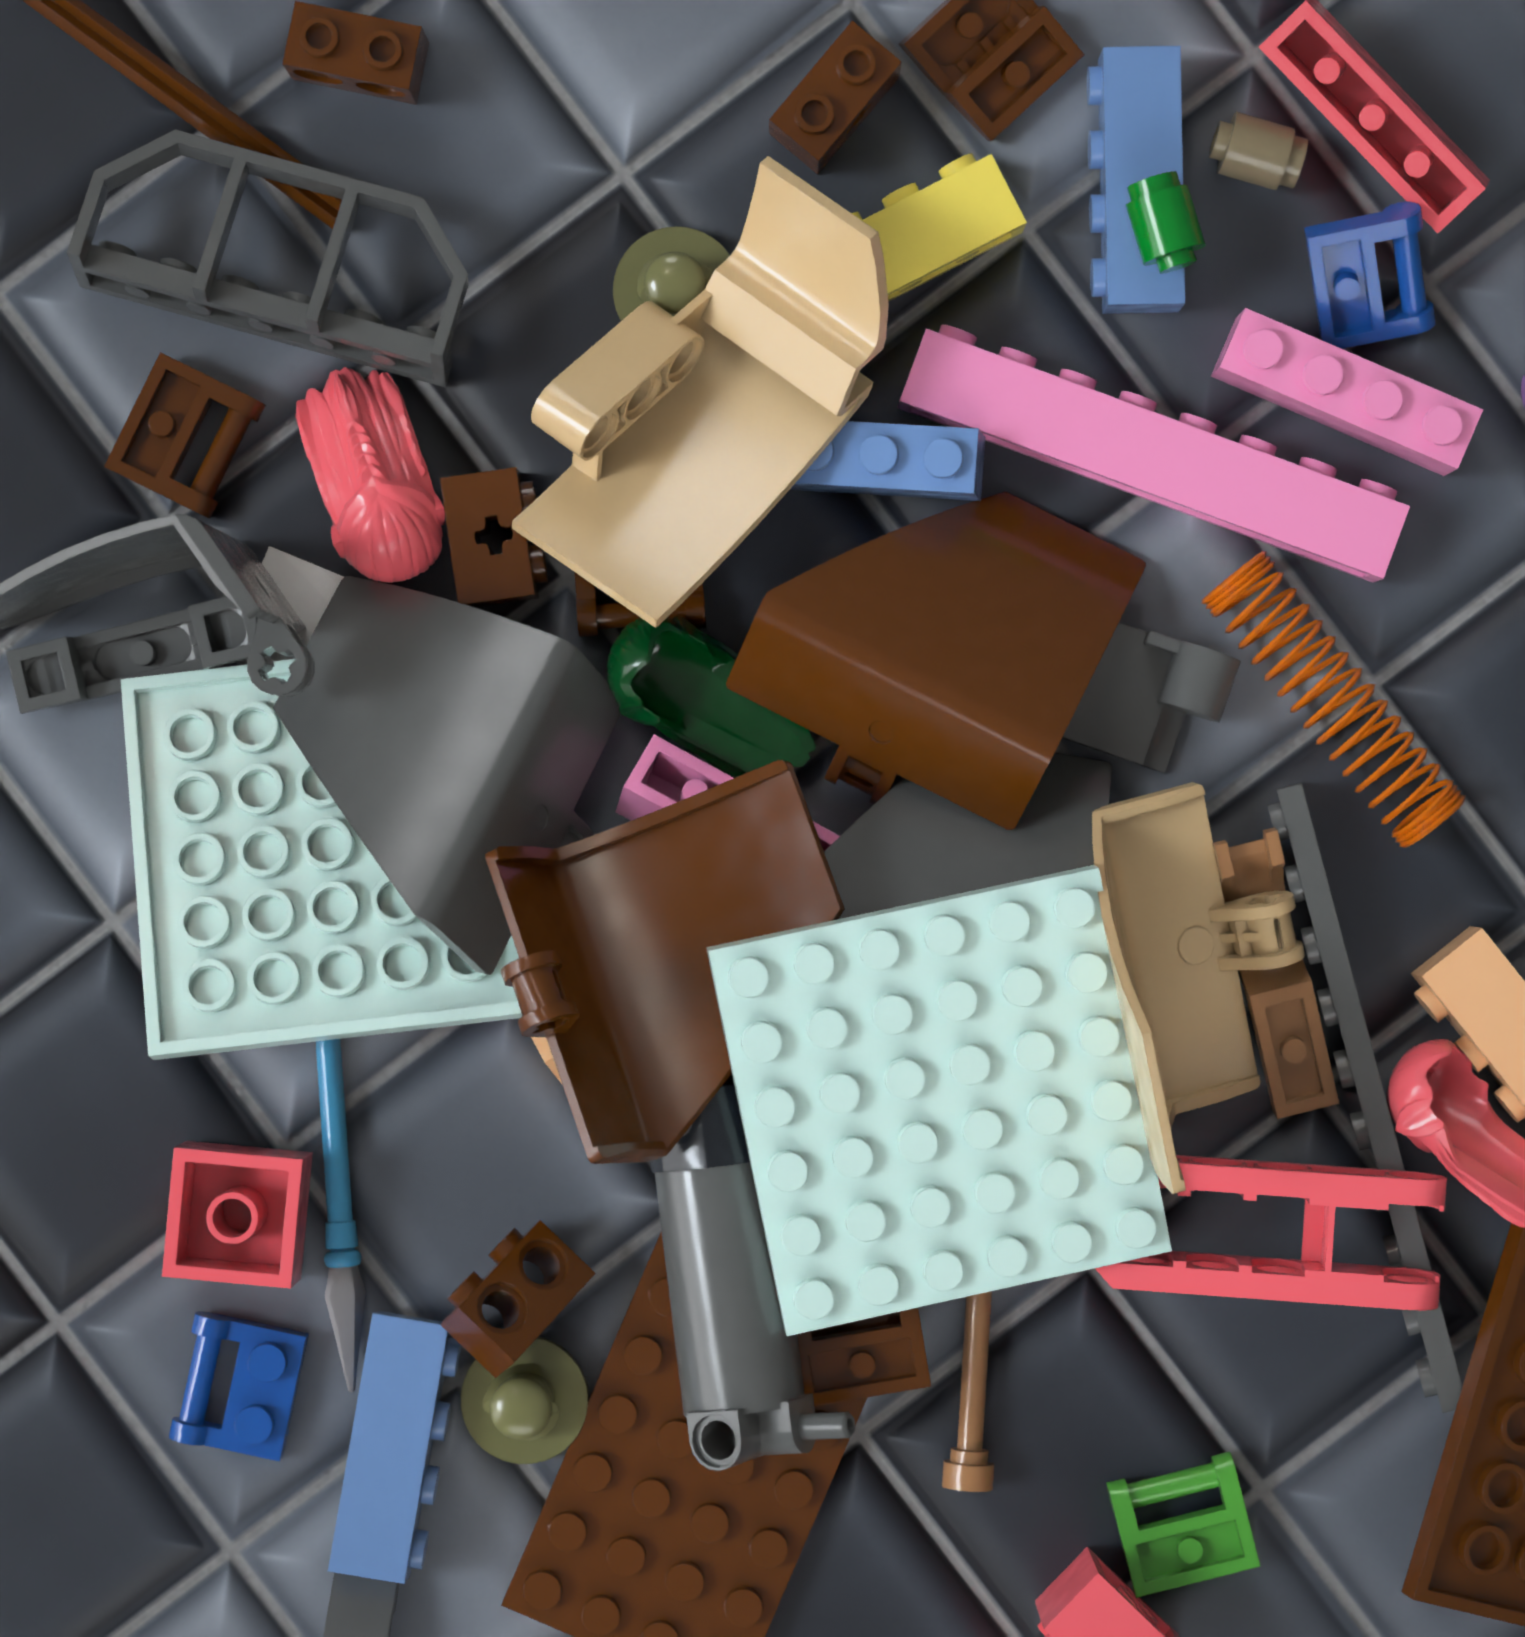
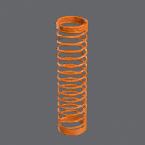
M1261 551L1202 599L1201 604L1206 605L1205 609H1209L1212 617L1217 618L1260 588L1272 582L1225 628V633H1231L1286 597L1238 644V649L1246 648L1290 617L1299 613L1287 627L1251 660V665H1257L1301 634L1312 629L1291 652L1264 676V681H1270L1312 651L1326 644L1301 671L1277 692V697L1284 696L1320 670L1339 660L1310 691L1290 708V713H1295L1331 687L1353 675L1335 696L1303 724V729L1310 728L1342 704L1367 691L1342 718L1316 740V745H1321L1361 716L1381 706L1352 737L1329 756V761H1334L1372 733L1394 722L1378 741L1342 772V776L1347 777L1383 750L1407 738L1383 765L1355 788V792L1360 793L1394 767L1420 754L1416 761L1394 783L1368 804V808L1373 809L1405 784L1433 770L1430 776L1404 802L1381 819V824L1386 825L1416 801L1447 785L1446 788L1433 795L1411 812L1392 831L1391 837L1396 838L1395 842L1400 843L1399 847L1407 848L1413 845L1455 813L1464 803L1466 795H1461L1462 790H1457L1458 785H1453L1454 780L1444 779L1429 786L1439 774L1440 764L1432 763L1416 770L1426 758L1427 748L1419 747L1402 755L1412 743L1414 732L1406 731L1388 740L1399 727L1401 716L1393 715L1373 725L1387 709L1388 700L1380 699L1359 710L1375 690V684H1365L1346 694L1360 678L1362 668H1352L1332 679L1347 662L1349 652L1337 653L1315 666L1330 651L1336 641V636H1327L1302 650L1320 631L1323 620H1314L1288 635L1306 616L1310 609V604H1301L1271 622L1292 601L1296 595L1297 588H1288L1257 607L1278 586L1284 576V572H1275L1252 586L1275 565V561H1270L1271 556H1266L1267 551Z

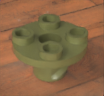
M666 227L644 235L625 252L614 276L613 298L620 321L646 301H653L669 314L675 316L705 290L714 270L726 261L730 256L729 253L714 238L692 228Z
M540 1336L536 1338L515 1363L496 1378L475 1359L465 1376L461 1390V1411L470 1435L482 1449L492 1456L515 1464L543 1462L564 1451L575 1440L582 1429L589 1401L588 1382L575 1358L561 1345Z

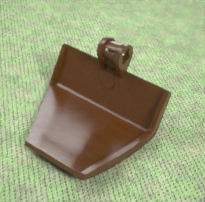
M1005 491L983 498L981 501H973L889 532L830 559L768 591L753 619L727 679L726 687L838 744L839 747L824 779L834 785L839 779L872 796L870 799L872 804H875L891 790L899 775L1006 830H1013L1048 767L1144 572L1146 562Z
M785 760L774 761L677 803L559 848L499 846L485 854V859L519 959L510 962L501 969V975L505 986L513 987L522 1013V1017L518 1020L521 1034L524 1037L547 1038L588 1160L592 1164L647 1162L667 1156L732 1074L706 947L837 920L845 910L792 764Z

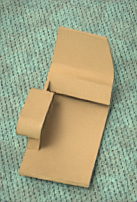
M767 156L759 164L756 184L740 241L726 261L714 270L705 290L675 316L669 314L653 301L644 302L561 372L541 392L532 409V423L573 452L572 465L533 503L512 520V529L657 628L759 525L825 450L868 397L873 381L860 373V370L884 348L889 308L885 263L879 232Z

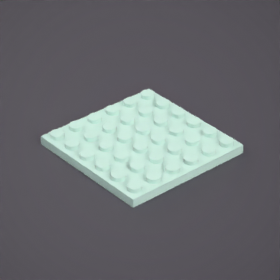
M296 659L273 661L274 667L267 673L269 678L277 677L288 681L291 675L288 667ZM247 664L121 679L148 1056L152 1060L522 1017L513 987L505 986L501 975V969L505 965L519 959L512 935L491 975L475 972L414 915L341 812L273 707L279 696L271 695L258 689L250 679L247 672Z
M1090 865L706 947L783 1326L787 1336L1172 1251L1159 1180L1149 1155L1101 915L1098 892L1103 891L1099 867Z

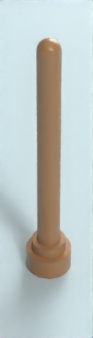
M992 1291L966 1297L957 1447H951L950 1459L943 1461L942 1487L951 1490L968 1492H988L993 1490L994 1463L988 1462L989 1450L983 1449Z

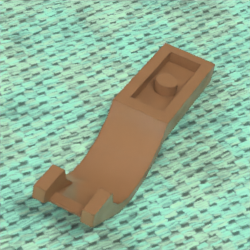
M1275 827L1262 830L1263 839L1228 847L1226 840L1212 843L1224 902L1263 892L1286 891L1283 869L1285 860L1279 833ZM1303 959L1297 963L1280 968L1238 970L1248 1001L1272 1111L1276 1118L1280 1119L1339 1104L1313 984Z

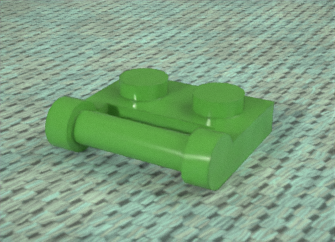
M1230 1451L1211 1456L1212 1463L1127 1484L1125 1478L1106 1483L1136 1598L1261 1567ZM1217 1487L1220 1490L1222 1505L1139 1526L1137 1524L1134 1508Z

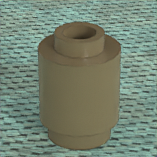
M1236 111L1230 123L1219 121L1211 142L1208 157L1218 160L1217 174L1275 191L1279 185L1293 189L1303 167L1308 148V139L1296 136L1295 128Z

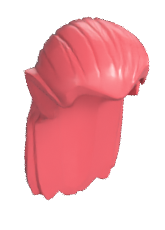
M344 367L340 371L336 369L330 372L322 393L315 388H310L306 392L305 399L296 402V420L304 450L311 464L324 505L333 523L331 526L332 543L340 558L346 559L349 565H352L367 578L388 583L406 581V579H411L420 573H424L438 559L442 550L443 532L441 526L445 524L444 507L434 491L403 396L389 373L382 372L379 375L377 370H372L365 380L359 372L351 368Z
M1435 1039L1412 1047L1405 1052L1396 1064L1389 1080L1387 1105L1390 1116L1396 1124L1395 1131L1407 1136L1420 1150L1433 1153L1452 1176L1479 1197L1482 1202L1492 1207L1501 1217L1518 1227L1525 1228V1139L1507 1126L1495 1113L1488 1101L1489 1084L1474 1075L1472 1072V1062L1454 1043L1447 1039Z

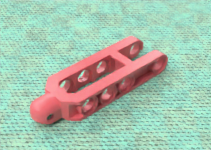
M1176 1155L1186 1191L1177 1193L1178 1196L1191 1197V1191L1198 1190L1240 1194L1243 1200L1257 1201V1195L1305 1199L1301 1260L1171 1251L1095 1268L1112 1289L1400 1310H1435L1439 1307L1441 1277L1437 1272L1407 1267L1332 1262L1336 1207L1389 1210V1204L1429 1206L1444 1212L1447 1177L1415 1171ZM1158 1177L1160 1188H1166Z

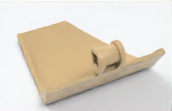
M1194 782L1105 805L1092 812L1094 865L1099 867L1103 891L1098 892L1101 915L1149 1155L1157 1176L1172 1194L1186 1191L1172 1138V1125L1175 1116L1183 1112L1228 1100L1256 1090L1260 1086V1075L1257 1073L1238 970L1280 968L1297 963L1305 957L1303 943L1295 939L1290 913L1296 907L1292 892L1269 891L1224 902L1204 798L1205 790L1201 784Z

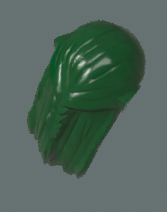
M679 614L673 618L668 616L657 628L642 618L635 619L634 622H630L625 626L621 635L616 638L610 649L607 662V679L609 689L619 704L621 715L641 724L656 727L679 745L735 778L777 760L789 761L793 767H803L811 758L809 753L814 751L816 747L808 729L729 690L726 687V682L738 653L707 635Z

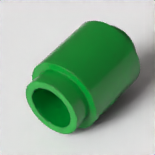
M1171 171L1158 174L1128 186L1127 191L1131 202L1125 206L1143 265L1157 264L1159 273L1163 274L1196 263L1197 259L1194 251L1206 246L1188 185L1180 184L1177 172Z

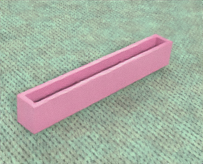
M941 325L939 332H935L926 328L902 392L898 409L947 427L978 428L986 437L985 441L1374 583L1384 579L1410 509L1409 505L1395 501L1397 495L1395 489L1367 479H1361L1358 487L1335 479L1337 473L1335 467L1312 458L1301 457L1298 465L1275 456L1277 450L1275 445L1252 436L1241 435L1238 443L1215 434L1217 428L1215 423L1192 414L1181 413L1178 421L1155 412L1157 406L1155 401L1136 393L1121 391L1119 398H1115L1095 390L1097 384L1095 379L1076 371L1061 369L1059 376L1049 374L1035 368L1037 362L1035 357L1019 350L1001 347L999 354L976 347L977 337L962 329Z

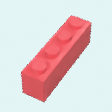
M1305 0L1259 46L1262 52L1407 202H1414L1421 206L1422 218L1437 234L1486 189L1490 179L1318 0Z

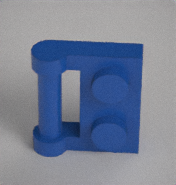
M1398 202L1386 207L1382 212L1304 227L1319 333L1322 341L1344 349L1427 332L1435 326L1434 305L1431 301L1426 300L1418 239V232L1423 228L1422 211L1419 204L1414 202ZM1392 240L1401 304L1396 309L1384 311L1374 243Z
M195 1312L191 1332L197 1335L180 1416L172 1418L169 1439L183 1444L205 1445L280 1462L284 1455L309 1333L217 1313ZM227 1339L240 1342L223 1424H217L204 1420L221 1341Z

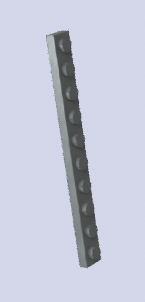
M1299 782L1276 788L1280 802L1267 806L1272 825L1278 830L1280 841L1290 839L1296 864L1284 866L1290 892L1294 894L1295 903L1307 902L1312 925L1300 928L1309 964L1314 965L1323 962L1329 987L1317 990L1326 1027L1337 1024L1340 1026L1345 1049L1334 1051L1333 1054L1342 1088L1356 1086L1362 1110L1349 1114L1359 1151L1372 1148L1377 1169L1405 1171L1302 783ZM1389 1204V1214L1395 1234L1382 1238L1390 1266L1432 1271L1415 1206ZM1440 1300L1439 1307L1435 1310H1402L1408 1335L1422 1334L1428 1356L1427 1358L1415 1360L1425 1398L1438 1395L1443 1413L1456 1410L1462 1383Z

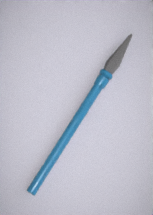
M341 1039L315 1042L328 1221L325 1222V1249L330 1250L324 1256V1263L329 1268L325 1300L347 1388L352 1393L356 1388L366 1290L358 1268L362 1256L358 1250H355V1247H358L359 1244L356 1221L353 1220Z

